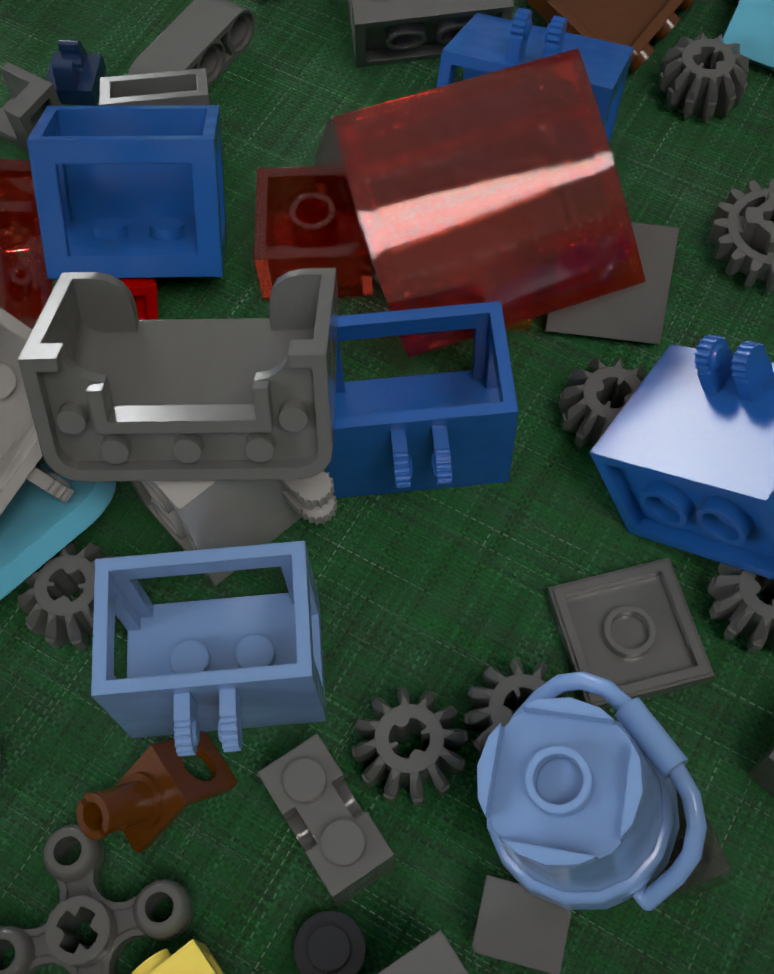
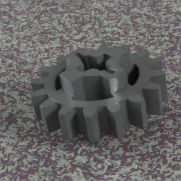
M771 179L768 189H762L755 180L748 182L745 193L733 188L729 192L726 203H719L712 222L709 241L716 243L712 255L714 259H729L725 270L728 276L741 271L746 274L744 286L750 288L759 279L765 281V287L768 292H774V179Z

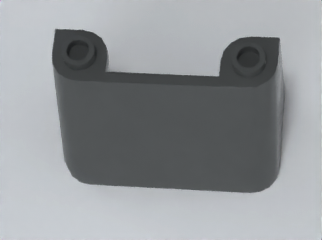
M336 268L297 269L288 271L279 277L271 289L269 302L270 318L139 320L132 292L118 278L99 272L61 273L17 359L40 449L47 465L63 477L82 482L295 480L314 477L324 471L331 462L335 433L338 321Z

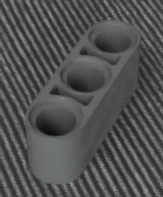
M194 0L136 58L129 69L128 75L206 68L209 88L250 43L255 28L254 15L250 10L229 0Z

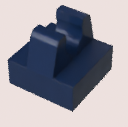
M59 40L58 47L60 52H53L45 80L53 83L61 104L97 106L100 96V77H105L106 73L102 54L87 53L80 40Z

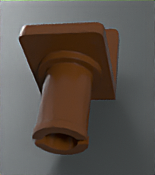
M200 731V741L197 746L196 755L208 765L211 772V779L209 781L197 779L187 771L182 762V756H178V753H176L174 739L152 744L114 787L83 795L85 798L80 799L77 804V822L85 836L92 840H99L105 838L108 834L122 830L133 850L141 852L148 849L187 806L231 791L237 784V780L209 736L205 732Z

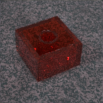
M369 165L258 168L256 179L254 262L263 300H270L271 289L279 277L288 271L307 268H336L338 297L374 296L373 266L371 263L373 248Z

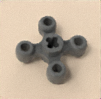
M78 824L65 825L52 833L43 848V862L46 870L57 881L60 889V903L50 913L47 923L36 929H23L17 926L0 927V974H35L47 965L56 964L63 966L70 974H114L116 959L121 955L127 943L143 937H151L159 941L173 940L184 934L190 927L194 917V902L191 894L180 883L169 879H161L147 884L136 897L128 901L113 902L108 900L103 895L99 886V871L103 865L105 848L101 839L92 840L86 837ZM81 844L80 857L75 863L68 865L69 852L73 847ZM171 898L173 901L172 914L167 920L158 922L156 919L157 906L164 899ZM84 920L91 922L90 927L98 933L96 941L91 947L83 945L84 939L77 933L79 925ZM13 945L15 957L12 964L5 969L3 956L6 950Z

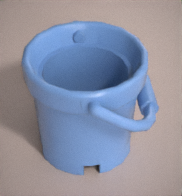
M585 671L557 674L528 697L511 716L509 723L505 727L500 723L488 736L477 765L478 800L487 817V829L503 866L531 895L567 910L609 909L634 897L643 910L652 911L686 882L702 859L707 823L701 793L685 766L689 761L640 698H630L611 680ZM584 690L601 696L617 710L615 717L618 721H615L600 707L571 697H556L563 692ZM678 791L682 798L687 824L683 849L672 866L652 883L667 866L679 831Z

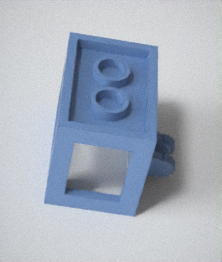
M305 541L95 559L91 696L131 738L174 735L178 756L196 755L197 746L200 741V731H218L219 741L222 743L224 752L241 751L242 728L327 721L320 600ZM281 566L289 593L153 605L137 579ZM115 614L128 631L126 679H117L114 675Z

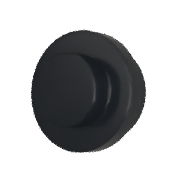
M324 911L310 917L300 927L294 942V959L301 974H358L363 967L366 957V942L360 927L351 917L337 911Z

